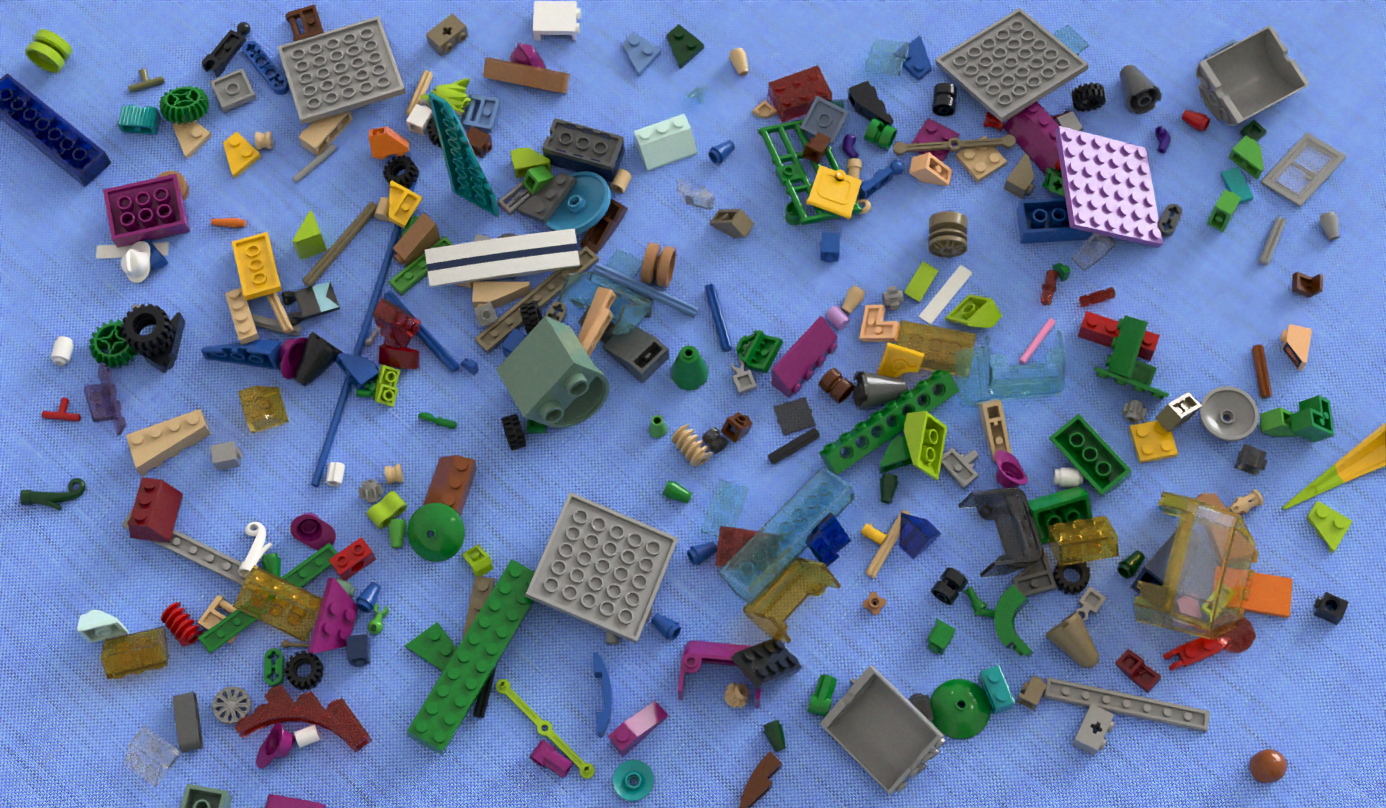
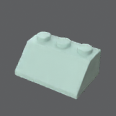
M685 114L634 131V142L647 172L698 154L693 133Z

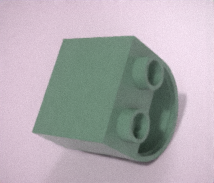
M547 316L534 327L496 369L523 417L553 428H566L585 421L601 408L609 394L607 378L603 372L595 367L571 327Z

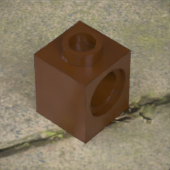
M471 127L467 136L474 153L483 158L492 149L491 137L477 128Z

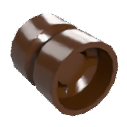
M836 368L830 369L818 384L826 393L830 392V397L838 404L842 403L855 388V385L847 378L843 379L842 373Z

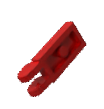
M1212 632L1176 647V649L1163 654V658L1166 660L1177 655L1179 656L1180 661L1174 662L1169 666L1170 671L1218 654L1222 649Z

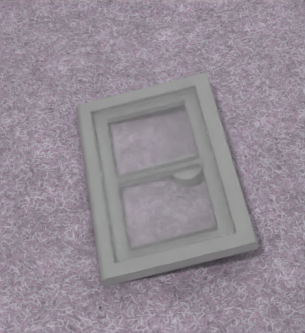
M1307 132L1260 183L1298 207H1301L1347 156Z

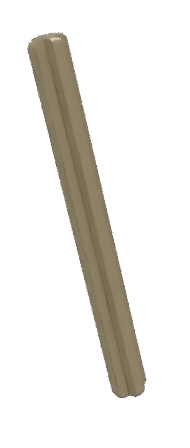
M370 202L303 278L302 281L306 286L311 287L375 214L377 208L375 203Z

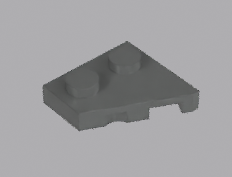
M1045 552L1041 553L1037 559L1012 579V584L1026 598L1057 589Z

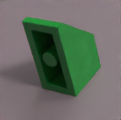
M899 435L891 440L880 463V474L913 463L905 436Z

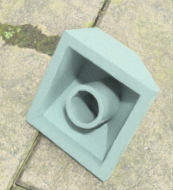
M90 610L87 614L80 615L77 631L88 643L129 634L127 628L118 618L101 610Z

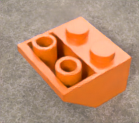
M389 127L369 129L368 138L373 158L377 157L378 160L388 158V155L403 156L406 155V152H409V140Z

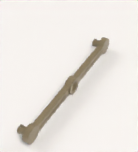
M1005 135L1003 138L960 141L958 138H951L945 142L905 144L899 141L893 145V152L897 156H901L906 152L950 150L951 152H957L960 149L997 146L1010 149L1015 146L1016 139L1012 135Z

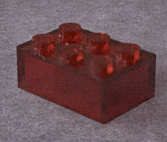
M818 65L768 83V95L782 123L807 114L816 96L832 103V92Z

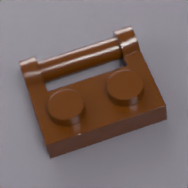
M315 4L290 11L285 15L294 36L293 42L324 33ZM300 17L305 30L303 34H300L296 19Z

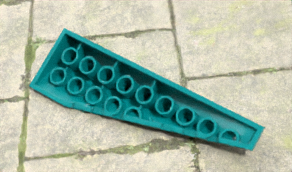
M430 92L428 96L452 191L498 218L500 214L496 196L483 173L460 119L445 99Z

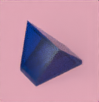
M901 512L899 547L914 560L941 535V532L928 520Z

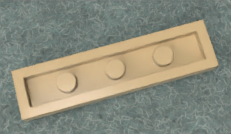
M242 287L225 293L240 344L243 345L259 339L248 301H245Z

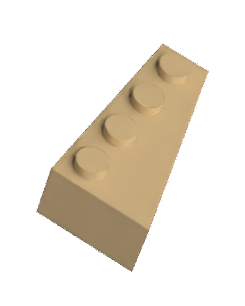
M201 409L127 434L126 437L135 467L139 474L144 476L148 473L147 471L154 467H159L163 464V461L172 456H177L181 450L193 446L211 433L206 417Z

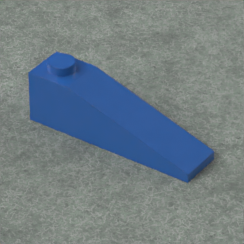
M259 339L243 345L238 342L204 347L201 349L204 358L208 360L278 370L281 362L279 351L282 345L276 339Z

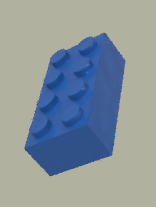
M1065 197L1019 200L1017 217L1021 243L1096 238V233L1070 228Z

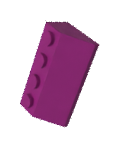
M1036 101L1012 116L1003 125V128L1009 135L1015 137L1016 143L1045 176L1047 174L1045 171L1047 167L1055 168L1054 166L1059 160L1055 129L1059 125Z
M822 316L812 324L772 369L771 385L788 398L793 393L797 394L802 387L801 384L805 380L808 381L813 376V371L824 364L826 356L829 353L833 354L838 347L837 335Z

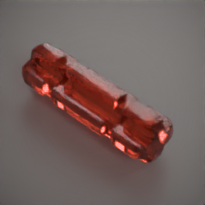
M1109 287L1105 291L1099 290L1090 293L1089 296H1080L1079 303L1081 307H1085L1089 303L1095 304L1105 301V298H1114L1116 293L1113 287Z

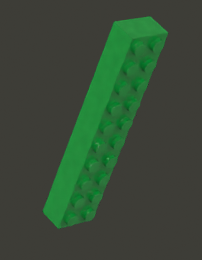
M511 559L408 728V737L441 756L444 755L535 602L525 597L534 576V571Z

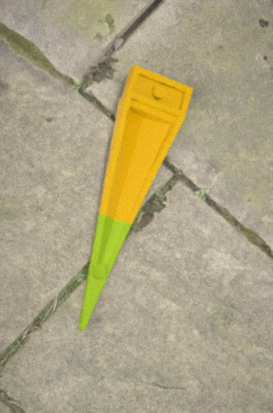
M1386 423L1381 425L1288 501L1282 509H1288L1338 485L1386 466Z

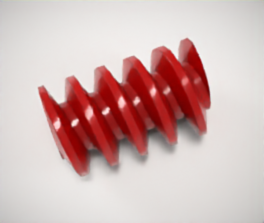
M176 602L165 609L161 615V621L170 629L172 635H175L176 640L179 641L181 646H190L199 640L198 637L204 634L202 630L198 631L199 626L193 625L195 621L189 619L190 615L185 613L184 607L179 608L181 604Z

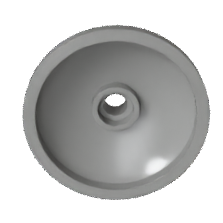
M1224 386L1213 389L1204 397L1199 410L1204 428L1214 437L1224 441H1239L1248 437L1256 428L1259 420V412L1255 401L1249 394L1235 387ZM1223 417H1227L1229 421H1225Z

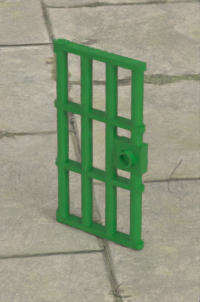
M804 119L758 129V134L762 136L772 157L771 161L776 166L775 173L781 185H785L786 193L790 195L801 219V225L843 217L832 212L824 213L823 209L815 206L813 207L817 215L808 217L797 193L806 191L809 196L813 183H810L799 160L805 158L803 157V152H795L785 130L795 129L805 149V145L809 141L804 131L800 129ZM770 133H779L788 155H778L769 136ZM829 146L825 156L832 170H840L832 153L833 150ZM810 160L815 170V173L817 174L820 164H817ZM792 161L793 163L790 165H783L784 162ZM800 181H801L802 184H803V185L795 186V187H793V185H792V184L798 183V182H800ZM856 201L851 213L852 215L862 212L860 205Z

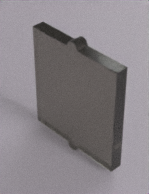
M806 397L774 406L777 423L780 424L783 435L816 426L812 416V409L809 408Z

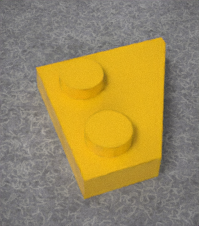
M237 131L223 142L234 178L261 158L260 153Z
M391 180L388 220L405 229L423 197Z

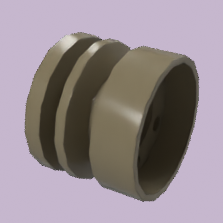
M943 211L933 214L929 218L930 235L928 250L931 254L939 257H957L967 251V218L965 215L953 211Z

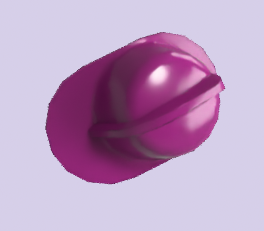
M518 43L510 55L511 62L545 69L543 60L534 47L529 44Z
M305 337L288 339L280 347L281 374L286 379H292L295 376L294 372L307 340Z
M998 450L994 456L998 466L996 472L997 482L1002 485L1007 493L1012 492L1020 485L1027 484L1028 478L1018 460L1009 452Z
M305 513L299 515L291 523L290 532L292 536L313 549L320 550L328 543L333 545L336 540V533L333 527L321 520L316 514Z
M276 723L273 726L270 734L258 751L256 764L260 769L267 767L273 758L286 757L292 749L296 740L295 735L283 730L281 723Z

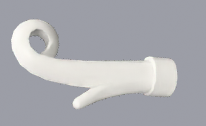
M251 522L245 528L247 535L256 536L248 555L238 570V573L245 578H252L254 576L257 563L264 553L272 547L271 543L263 547L266 529L260 522Z

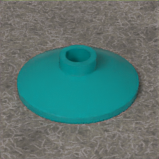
M639 760L623 762L617 767L613 775V786L616 793L628 801L644 799L649 795L654 785L652 770L646 763ZM632 779H636L638 781V783L634 786L630 784V781Z

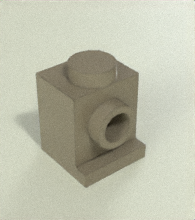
M1032 676L1029 683L1025 681L1016 702L1035 711L1047 684L1040 677Z

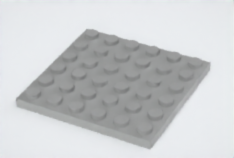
M1021 8L935 59V63L940 69L1002 123L1088 70L1087 62Z
M379 16L277 46L302 125L406 93Z
M569 492L525 597L636 644L678 538Z

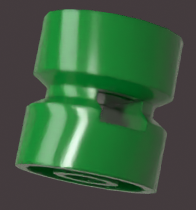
M874 118L865 132L864 140L872 144L877 143L879 147L888 150L896 137L897 129L890 125L884 126L883 122Z

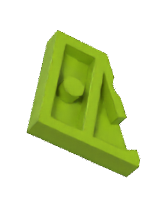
M1318 500L1306 518L1311 526L1316 529L1318 536L1329 546L1328 550L1331 553H1334L1353 522Z

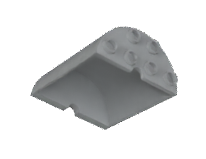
M1271 25L1199 62L1197 66L1196 77L1200 79L1198 89L1204 103L1219 121H1226L1228 126H1235L1309 86L1308 80L1299 70L1297 62L1294 59L1288 58L1287 47L1281 42L1278 33Z
M870 665L848 690V693L839 700L820 722V725L889 794L895 791L901 792L907 785L906 781L909 778H913L917 773L920 774L927 767L926 763L940 752L939 748L946 741L944 739L945 736L873 665Z

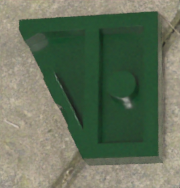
M680 24L666 35L680 69L704 49V44Z

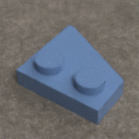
M632 32L622 43V48L628 55L629 61L633 64L639 77L661 54L659 48L635 32Z

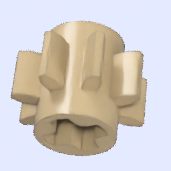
M733 682L726 687L724 699L729 706L742 708L747 704L749 690L745 685Z

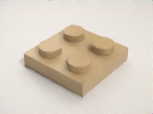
M995 147L966 148L956 153L955 156L977 183L1007 164V160Z

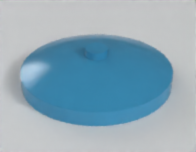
M581 171L569 174L577 182L547 221L546 225L551 231L575 229V234H578L594 226L605 215L610 205L611 191L606 181L594 172Z

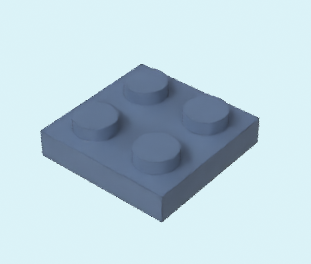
M816 96L800 129L813 136H816L818 132L831 138L829 144L833 145L849 111Z

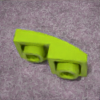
M922 261L904 294L920 302L939 270Z
M386 365L380 366L375 402L394 407L398 393L396 385L401 370Z

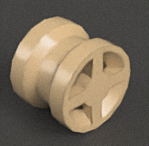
M271 131L255 133L257 150L273 148Z
M396 464L394 467L385 466L387 485L393 482L403 483L401 464Z

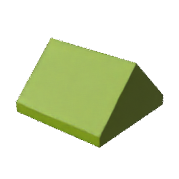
M312 211L308 212L292 240L300 259L327 251Z

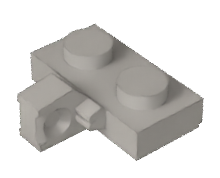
M952 447L943 454L941 466L965 489L979 476L973 469L975 467L973 463L978 459L979 454L973 449L966 456L963 453L959 455Z

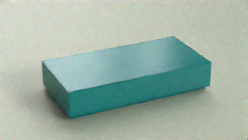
M1239 167L1221 172L1220 176L1228 191L1234 192L1237 196L1241 197L1239 204L1253 200L1254 196Z

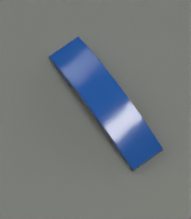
M593 653L595 678H602L604 712H596L598 737H603L612 713V689L605 664L598 653Z

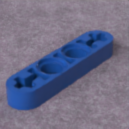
M246 42L243 46V51L247 59L276 94H286L289 90L286 78L256 42ZM252 48L253 50H255L256 55H254L252 51H250L249 49ZM260 59L266 60L262 65L257 64V61ZM269 71L275 72V75L272 77L266 76ZM278 80L280 85H283V87L280 88L279 86H277L276 81Z

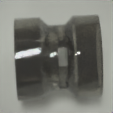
M717 427L709 429L702 436L703 442L710 446L713 454L722 451L729 443L725 437L720 435Z

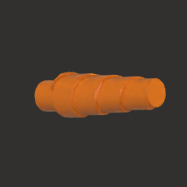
M239 218L211 219V225L239 228L246 227V220Z

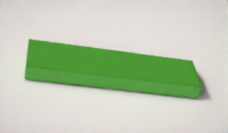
M444 236L431 248L454 244ZM425 252L389 281V284L401 296L428 275Z

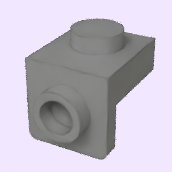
M490 302L474 309L475 319L480 327H487L493 324L495 320H498Z

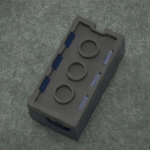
M554 118L550 128L551 137L547 136L542 147L543 156L550 160V164L576 172H594L605 180L613 181L625 153L624 137Z

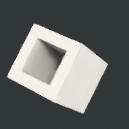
M416 104L406 120L408 130L425 136L428 132L427 125L430 124L429 120H434L432 110L427 106Z

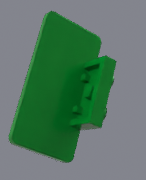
M1136 360L1131 378L1095 365L1094 371H1097V376L1105 379L1108 376L1113 377L1116 383L1126 386V383L1132 384L1133 389L1143 393L1145 390L1151 391V396L1163 399V397L1168 398L1169 396L1168 392L1150 386L1157 367Z

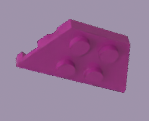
M328 578L307 650L308 653H319L347 647V636H351L358 607L335 578Z

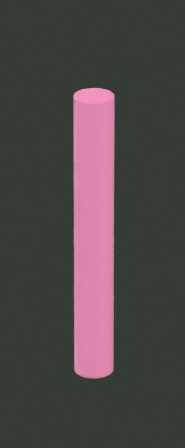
M1048 319L1021 356L1019 362L1022 365L1026 364L1055 324L1054 319Z

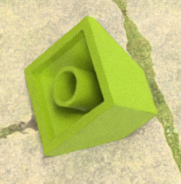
M969 294L945 317V320L966 326L991 328L996 325L1002 314L993 299Z

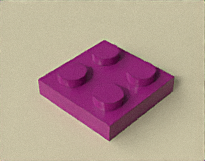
M928 118L911 144L945 142L951 138H959L960 134ZM950 150L918 151V153L925 154L929 152L941 162H944Z

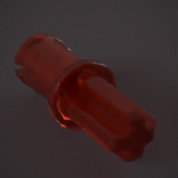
M1048 270L1046 273L1040 300L1043 306L1051 305L1053 294L1056 292L1057 287L1055 285L1059 274L1055 270Z

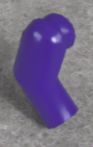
M1159 126L1155 129V135L1160 142L1157 151L1164 154L1169 146L1171 137L1164 127Z
M847 134L843 139L842 150L850 159L858 158L859 156L853 149L854 141H856V137L853 134Z

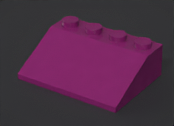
M176 174L103 189L111 239L117 248L133 245L138 241H145L146 239L155 240L190 232L188 217Z

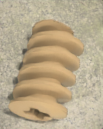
M686 424L677 429L671 441L676 444L677 449L681 450V454L685 455L686 460L690 461V465L696 467L709 460L713 453L711 451L705 453L708 447L704 446L701 448L703 441L696 442L699 436L697 434L691 436L694 430L690 429L687 431L689 424Z

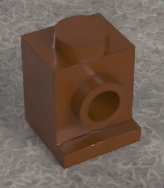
M818 132L815 138L811 137L805 145L803 157L819 164L828 150L831 138Z
M737 412L732 417L726 419L721 433L736 443L748 434L753 423L747 415ZM732 427L737 429L736 433L731 430Z

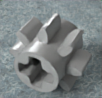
M896 286L887 287V291L882 293L883 304L888 306L890 310L899 309L900 304L904 303L902 290H897Z
M1130 400L1129 403L1124 404L1122 415H1126L1125 420L1127 422L1136 424L1140 420H1144L1147 409L1143 408L1144 404L1141 401Z
M375 479L363 481L361 483L362 487H359L358 490L360 499L365 498L367 503L378 501L380 495L383 494L381 482L376 484Z

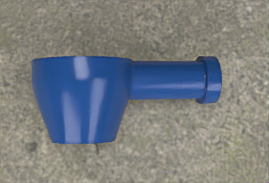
M146 239L145 242L150 246V266L154 270L166 266L169 262L153 245L152 240Z

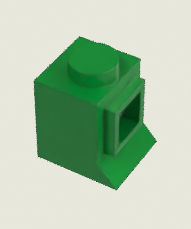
M936 618L935 626L926 641L928 642L927 649L932 653L943 655L956 629Z

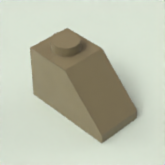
M1026 153L1006 179L1004 187L1005 190L1021 199H1024L1027 194L1030 195L1035 187L1033 185L1034 173L1029 156Z
M719 209L709 223L733 238H745L754 225L753 221L742 209Z

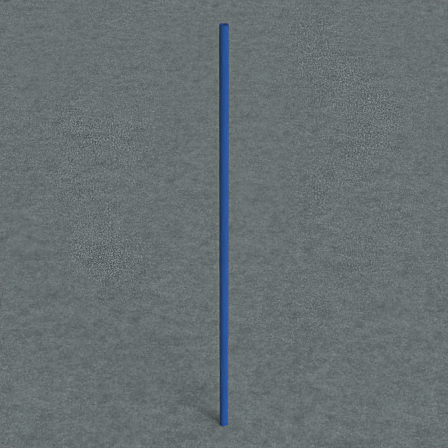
M412 182L413 186L410 187L408 185L407 188L408 190L414 192L416 183ZM396 224L353 353L355 356H361L394 254L393 247L397 244L402 227ZM347 376L311 485L314 487L319 486L352 384Z

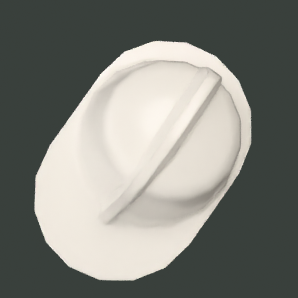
M138 241L133 244L121 260L122 270L127 274L129 280L134 283H140L145 280L150 272V246L145 241Z

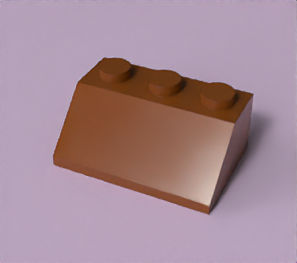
M458 455L440 457L423 506L430 503H443L452 507L461 516L477 470L475 460Z

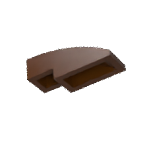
M611 199L607 212L599 222L589 228L581 245L587 246L597 254L614 233L628 208Z
M771 751L761 760L749 778L739 808H751L772 788V782L769 779L781 769L782 763Z

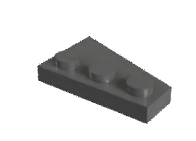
M562 172L559 173L517 208L518 212L546 224L576 184V179Z

